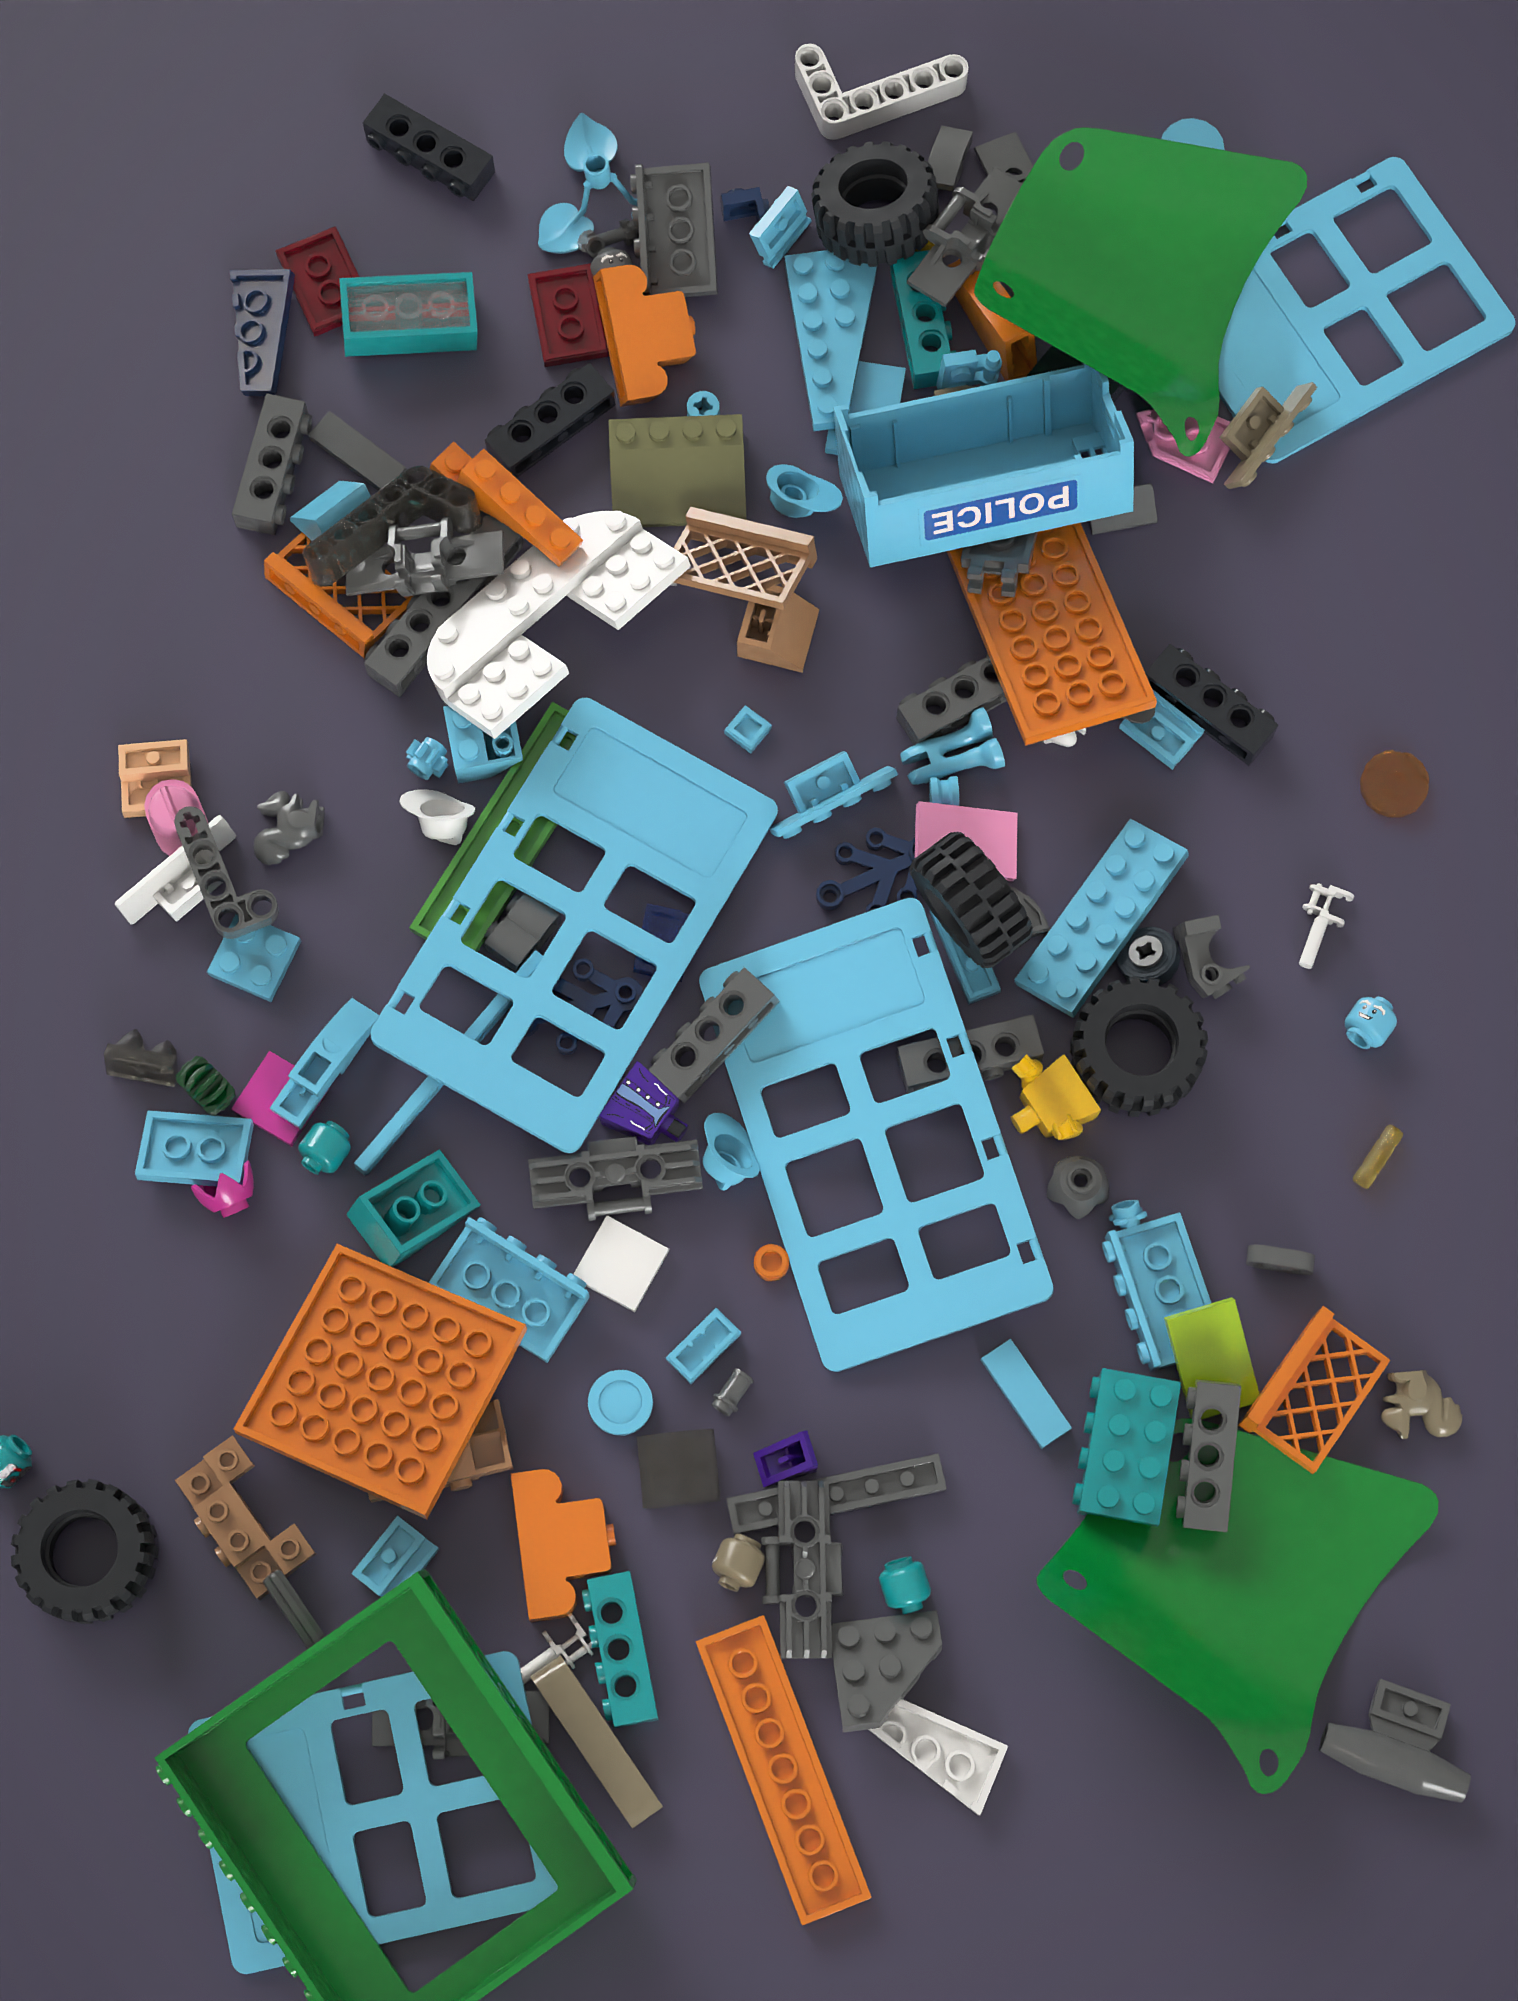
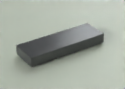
M331 411L308 434L312 442L385 496L389 494L407 473L404 465Z

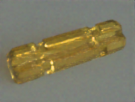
M1390 1124L1387 1125L1380 1135L1381 1139L1376 1141L1363 1161V1166H1360L1354 1175L1353 1181L1365 1189L1372 1185L1377 1177L1375 1174L1381 1171L1393 1153V1147H1396L1402 1139L1403 1132Z

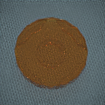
M1386 750L1375 755L1365 765L1360 778V790L1366 804L1376 813L1390 818L1405 817L1415 812L1425 801L1429 789V774L1423 763L1410 753L1394 752L1395 750Z

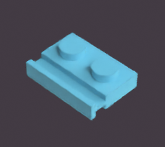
M786 187L749 233L758 254L764 258L763 264L773 269L812 222L811 218L806 216L807 209L798 190L792 187Z
M1153 690L1157 703L1155 715L1152 719L1143 724L1132 723L1124 719L1119 729L1173 770L1193 747L1194 743L1200 739L1205 730Z
M397 1515L351 1574L382 1597L416 1572L424 1570L440 1549Z

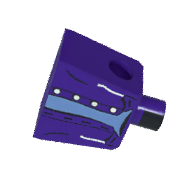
M638 1061L599 1115L602 1125L629 1137L636 1136L638 1141L647 1145H653L661 1133L673 1141L679 1142L689 1126L674 1116L679 1107V1099Z

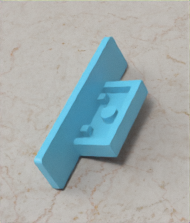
M842 751L784 781L798 813L771 826L769 830L776 837L790 838L802 831L801 826L811 820L813 823H818L832 815L830 810L840 805L849 807L862 799L861 794L870 789L876 792L888 787L892 783L890 779L897 776L898 773L895 768L886 766L860 780L847 752Z

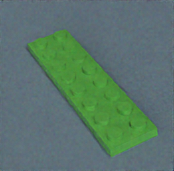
M554 702L551 703L521 750L523 760L511 766L410 925L411 932L427 940L549 742L560 728L569 710ZM567 731L559 746L569 750L577 736ZM543 816L537 817L515 851L514 857L531 867L558 824ZM514 817L505 832L515 837L524 822ZM498 881L494 885L463 935L461 942L476 952L479 951L486 939L484 938L486 931L492 923L499 919L517 888L504 881ZM459 905L450 920L461 925L469 909Z

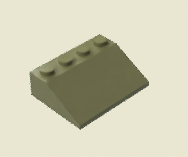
M742 414L608 420L612 511H621L640 520L642 527L686 526L685 516L690 507L747 520Z

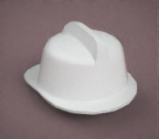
M434 790L409 791L403 794L399 801L404 809L418 817L422 832L426 837L452 845L461 843L462 834H464L467 828L468 817L475 812L473 805L461 802L447 794Z

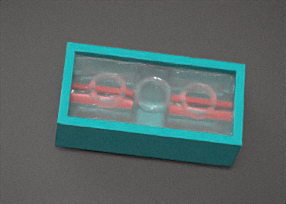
M472 272L339 278L345 357L477 350V320Z

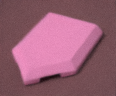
M1148 409L1136 413L1153 457L1208 482L1213 483L1230 451V448L1219 438L1230 424V421L1217 417L1201 450L1195 455L1187 457L1179 451L1174 437L1155 410L1150 411ZM1188 417L1185 421V432L1191 441L1197 437L1199 425L1193 417Z

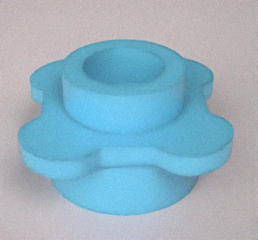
M1126 1200L1111 1207L1113 1214L1109 1216V1221H1113L1114 1225H1119L1120 1228H1130L1140 1224V1219L1147 1217V1212L1143 1211L1138 1200Z

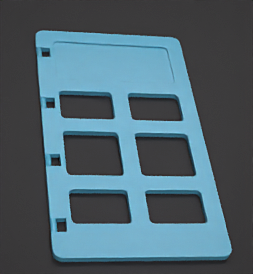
M590 698L578 699L572 705L560 728L549 742L508 808L507 813L498 827H496L453 896L446 911L440 917L397 986L393 996L372 1026L371 1040L373 1044L562 1152L573 1153L577 1151L588 1136L776 819L778 813L776 803L764 794ZM567 731L577 736L569 750L559 746ZM543 816L605 852L603 859L583 891L575 892L514 857L515 851L537 817ZM514 817L524 822L515 837L505 832ZM627 867L637 868L695 902L693 910L673 942L666 943L605 908L606 900ZM498 881L508 883L565 916L564 923L534 972L528 978L517 975L461 942L463 935ZM459 905L469 909L461 925L450 920ZM588 932H595L653 964L656 968V972L625 1024L620 1029H614L558 998L552 992ZM452 967L513 1003L512 1008L489 1044L482 1045L420 1009L421 1003L443 968ZM404 994L414 999L405 1015L395 1010ZM536 1018H543L604 1054L603 1061L581 1096L575 1097L512 1061V1055Z
M906 898L721 963L702 972L699 984L705 1001L712 996L716 998L724 989L723 983L733 972H740L744 967L780 1001L725 1060V1065L756 1160L759 1164L762 1179L822 1363L827 1369L833 1372H840L1045 1302L1052 1296L1054 1291L1053 1282L925 910L920 901L915 898ZM924 936L930 953L918 957L913 939ZM741 1000L733 1001L728 1007V1014H739L743 1010L744 1002ZM713 1026L716 1037H718L720 1028L719 1026ZM930 1029L936 1031L950 1071V1077L946 1081L882 1103L875 1102L861 1062V1055L869 1050ZM958 1036L964 1054L953 1058L947 1040ZM834 1064L837 1067L850 1106V1112L845 1116L785 1137H776L762 1097L763 1088L826 1065ZM953 1105H960L984 1170L983 1178L917 1202L908 1201L886 1137L887 1129ZM993 1138L999 1156L988 1160L982 1141ZM855 1139L860 1140L883 1205L882 1213L815 1237L808 1236L786 1170L787 1164ZM988 1204L995 1205L1010 1246V1254L1007 1257L943 1279H935L919 1235L920 1229ZM886 1239H893L909 1283L908 1289L905 1292L841 1314L833 1313L819 1271L820 1263ZM1029 1241L1035 1260L1023 1264L1017 1245Z

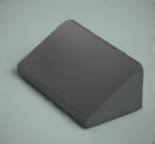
M1152 484L1134 486L1133 512L1089 521L1092 535L1157 523Z

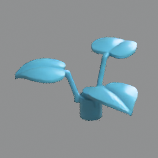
M580 113L573 122L564 145V156L569 167L577 172L584 171L586 181L583 183L584 193L581 209L578 211L574 205L569 203H558L545 211L539 224L538 246L547 252L564 254L579 250L577 242L583 231L591 229L594 232L593 222L584 216L587 211L591 188L603 189L610 182H613L627 201L637 206V199L630 195L617 179V175L611 173L609 163L614 159L618 148L614 134L584 113Z

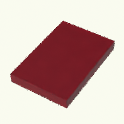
M336 226L275 250L282 268L291 269L295 274L293 292L314 337L342 326L339 278L359 277Z
M591 263L527 274L544 367L609 357L595 284L590 269Z

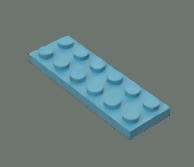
M1130 818L1014 979L1016 985L1074 1018L1189 856L1188 849Z

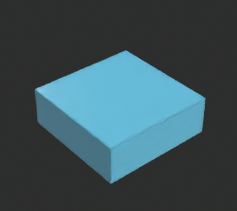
M745 705L725 728L724 734L751 754L770 732L772 724Z

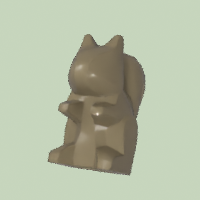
M1426 1370L1387 1373V1378L1396 1383L1397 1391L1394 1395L1383 1397V1401L1394 1404L1395 1407L1385 1409L1381 1413V1419L1386 1426L1395 1430L1401 1439H1408L1410 1417L1422 1416L1425 1428L1436 1437H1448L1459 1430L1463 1417L1459 1405L1455 1404L1451 1397L1443 1398L1438 1383L1427 1374Z

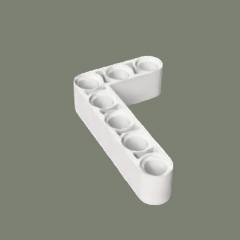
M804 44L798 48L795 55L796 80L819 131L824 137L831 140L849 136L961 95L966 89L969 68L965 58L952 54L842 93L824 52L819 46ZM810 63L814 64V66L808 67L805 64ZM949 74H955V75H957L958 77H950V76H948V75H949ZM918 85H927L928 88H920ZM818 90H825V91H827V92L821 94V93H817L816 91H818ZM894 95L898 96L899 98L891 99L888 96ZM866 106L869 109L863 110L859 109L858 107ZM829 117H838L839 120H835V121H834V120H830V119H828V118H829Z

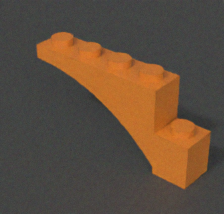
M453 441L431 463L427 479L450 501L453 499L461 501L497 519L539 549L558 567L582 545L583 539L484 448L474 458H471Z

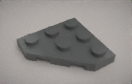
M937 1610L831 1624L832 1658L843 1733L880 1728L899 1700H903L919 1680L920 1674L931 1660L934 1661L942 1651V1639Z

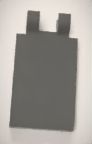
M1038 532L964 547L961 556V567L968 568V593L981 594L984 573L1001 575V582H1003L1001 596L1015 597L1018 573L1029 574Z

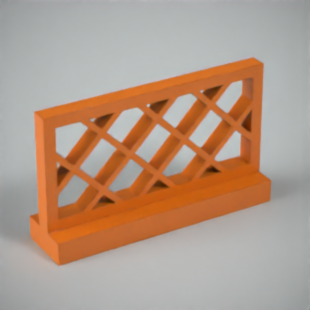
M301 532L278 554L272 552L264 560L265 578L355 652L365 658L373 644L386 633L389 625L395 619L400 620L406 613L407 605L413 596L404 597L407 600L400 606H386L385 593H398L396 589L366 593H381L382 606L362 607L361 594L357 595L358 607H343L337 602V594H346V586H337L336 574L346 573V565H336L332 560V565L312 566L311 553L324 552L317 545H311V540ZM307 553L308 566H293L287 559L292 554ZM385 569V574L392 575ZM312 574H332L333 586H317L312 582ZM382 614V623L373 631L362 622V615Z
M1322 1306L1313 1315L1238 1425L1248 1433L1254 1431L1311 1474L1317 1471L1390 1362L1389 1358L1333 1319L1335 1314L1325 1306ZM1331 1331L1343 1338L1346 1351L1329 1353L1326 1338ZM1319 1348H1321L1322 1354L1315 1355ZM1366 1355L1378 1365L1372 1373L1359 1375L1355 1356ZM1348 1357L1352 1376L1334 1378L1330 1359ZM1315 1361H1324L1327 1379L1310 1381L1307 1369L1308 1364ZM1302 1374L1303 1382L1296 1383ZM1367 1380L1364 1386L1361 1387L1360 1381ZM1353 1382L1356 1398L1354 1401L1340 1403L1336 1384ZM1329 1385L1333 1404L1316 1406L1312 1387ZM1305 1388L1309 1407L1291 1409L1289 1392L1294 1389ZM1283 1402L1284 1410L1277 1411ZM1342 1408H1348L1346 1413L1343 1415ZM1334 1410L1337 1426L1335 1429L1321 1431L1317 1412ZM1310 1413L1314 1432L1297 1434L1293 1415ZM1286 1416L1290 1435L1277 1436L1267 1429L1266 1426L1271 1418ZM1323 1436H1329L1324 1444ZM1316 1438L1319 1453L1313 1461L1301 1453L1298 1440ZM1285 1441H1291L1292 1446Z

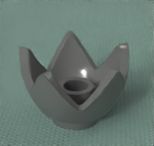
M1068 1156L1055 1164L1054 1173L1047 1188V1198L1053 1202L1064 1204L1074 1218L1080 1219L1086 1216L1097 1204L1108 1200L1109 1182L1104 1168L1096 1160L1088 1156ZM1077 1176L1084 1177L1087 1185L1084 1187L1076 1186L1074 1178Z

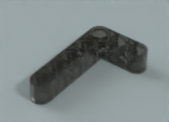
M414 466L405 470L304 548L302 553L312 582L318 586H327L338 581L388 542L389 526L408 527L422 515L436 522H441L442 518L450 517L453 530L458 533L466 534L478 530L482 526L483 519L474 491L425 466Z

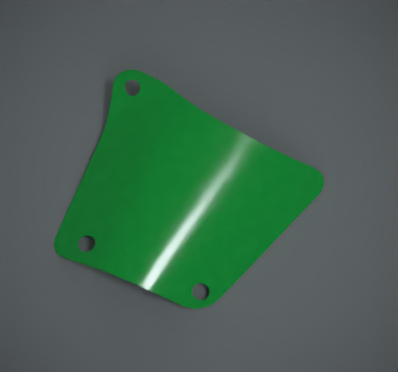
M1089 127L1072 129L1055 138L1045 148L1023 182L988 250L975 284L974 294L979 302L988 310L1137 393L1159 415L1174 437L1179 451L1184 456H1193L1205 444L1218 417L1220 399L1219 359L1223 339L1234 307L1260 255L1279 227L1300 202L1307 188V174L1300 165L1290 161ZM1069 143H1080L1084 148L1082 162L1073 170L1063 169L1059 161L1062 150ZM997 281L1005 283L1013 290L1014 296L1012 298L1001 296L995 291L993 283ZM1188 417H1193L1199 425V433L1192 441L1188 439L1185 432V421Z
M1192 1418L1175 1420L1173 1434L1184 1433L1185 1423L1191 1424ZM1201 1420L1202 1425L1206 1428L1218 1426V1424ZM1237 1430L1227 1532L1183 1528L1182 1518H1176V1506L1178 1496L1185 1495L1186 1482L1179 1481L1181 1460L1177 1462L1169 1461L1158 1527L1087 1514L1070 1538L1040 1571L1036 1581L1040 1591L1048 1600L1203 1713L1225 1738L1243 1767L1250 1786L1257 1793L1268 1794L1283 1785L1306 1750L1317 1694L1328 1666L1344 1636L1380 1582L1410 1547L1430 1528L1438 1514L1439 1500L1430 1488L1421 1483L1328 1456L1325 1457L1317 1471L1311 1474L1262 1437ZM1211 1445L1203 1446L1198 1452V1460L1202 1464H1212L1218 1457L1217 1449ZM1300 1448L1301 1453L1312 1461L1318 1454ZM1188 1454L1183 1458V1460H1188ZM1201 1482L1194 1489V1496L1201 1501L1209 1500L1214 1494V1486L1209 1482ZM1073 1570L1080 1573L1087 1582L1086 1588L1078 1590L1069 1586L1064 1580V1572ZM1265 1749L1273 1750L1278 1758L1279 1766L1271 1776L1263 1774L1260 1768V1754Z

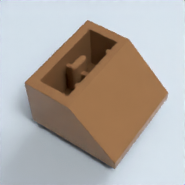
M775 585L764 589L767 594L780 596L784 588ZM794 592L784 610L748 601L737 640V657L803 673L819 609Z

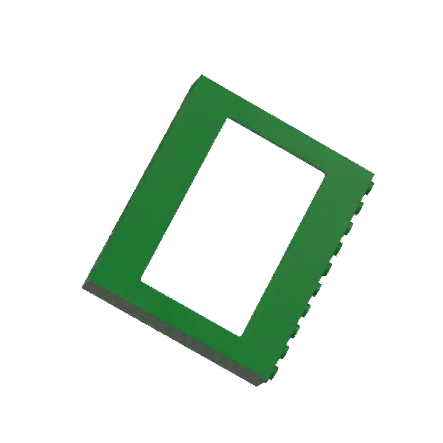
M426 1569L410 1576L154 1757L159 1764L155 1767L159 1777L167 1786L172 1784L179 1794V1797L176 1799L179 1807L187 1817H194L200 1826V1829L197 1831L200 1839L208 1849L214 1847L222 1859L219 1862V1866L227 1879L230 1881L235 1879L243 1891L240 1894L243 1904L251 1913L257 1912L264 1923L261 1926L263 1934L272 1945L276 1943L285 1954L282 1961L286 1969L294 1978L299 1976L306 1986L304 1995L308 2001H478L633 1890L637 1881ZM388 1641L393 1642L558 1886L556 1892L416 1992H411L247 1747L248 1740Z

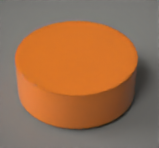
M767 1244L756 1252L754 1256V1269L760 1278L766 1281H777L784 1277L788 1271L789 1257L782 1247L775 1244Z

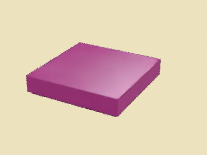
M269 1051L231 1110L242 1118L252 1119L254 1125L292 1147L317 1107L301 1129L271 1111V1105L289 1081L288 1075L295 1065Z

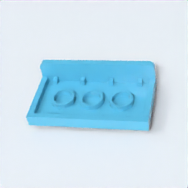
M1180 1212L1120 1231H1108L1105 1236L1106 1241L1102 1242L1105 1258L1108 1263H1114L1117 1275L1113 1276L1117 1293L1120 1297L1125 1296L1129 1309L1125 1310L1127 1323L1131 1330L1136 1329L1140 1343L1136 1344L1139 1358L1142 1364L1148 1363L1150 1372L1176 1364L1164 1317L1211 1304Z
M468 1217L465 1222L466 1227L429 1283L526 1324L527 1331L519 1346L548 1363L590 1298L589 1292L584 1289L587 1284L572 1273L565 1277L555 1270L557 1265L547 1257L539 1254L535 1258L525 1252L527 1246L518 1239L509 1235L506 1240L495 1233L497 1227L484 1218L479 1217L475 1221Z

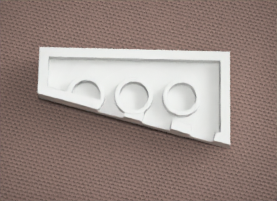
M902 1699L891 1710L889 1717L880 1728L868 1729L978 1816L981 1815L1008 1745Z

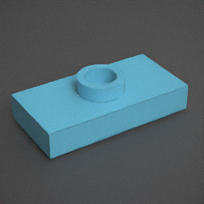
M715 1308L666 1357V1360L692 1384L742 1332Z

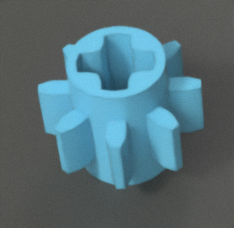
M426 737L422 743L414 739L406 751L408 754L406 758L410 760L407 764L408 769L422 779L428 780L432 774L440 778L448 766V759L444 757L447 753L446 748L430 737Z

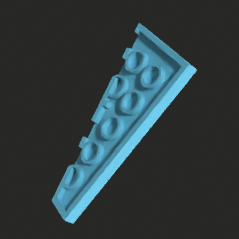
M828 250L784 256V264L813 431L835 429L833 407L847 404L848 413L850 411L877 267H869L866 263H862L861 266L851 264L849 259L843 261Z

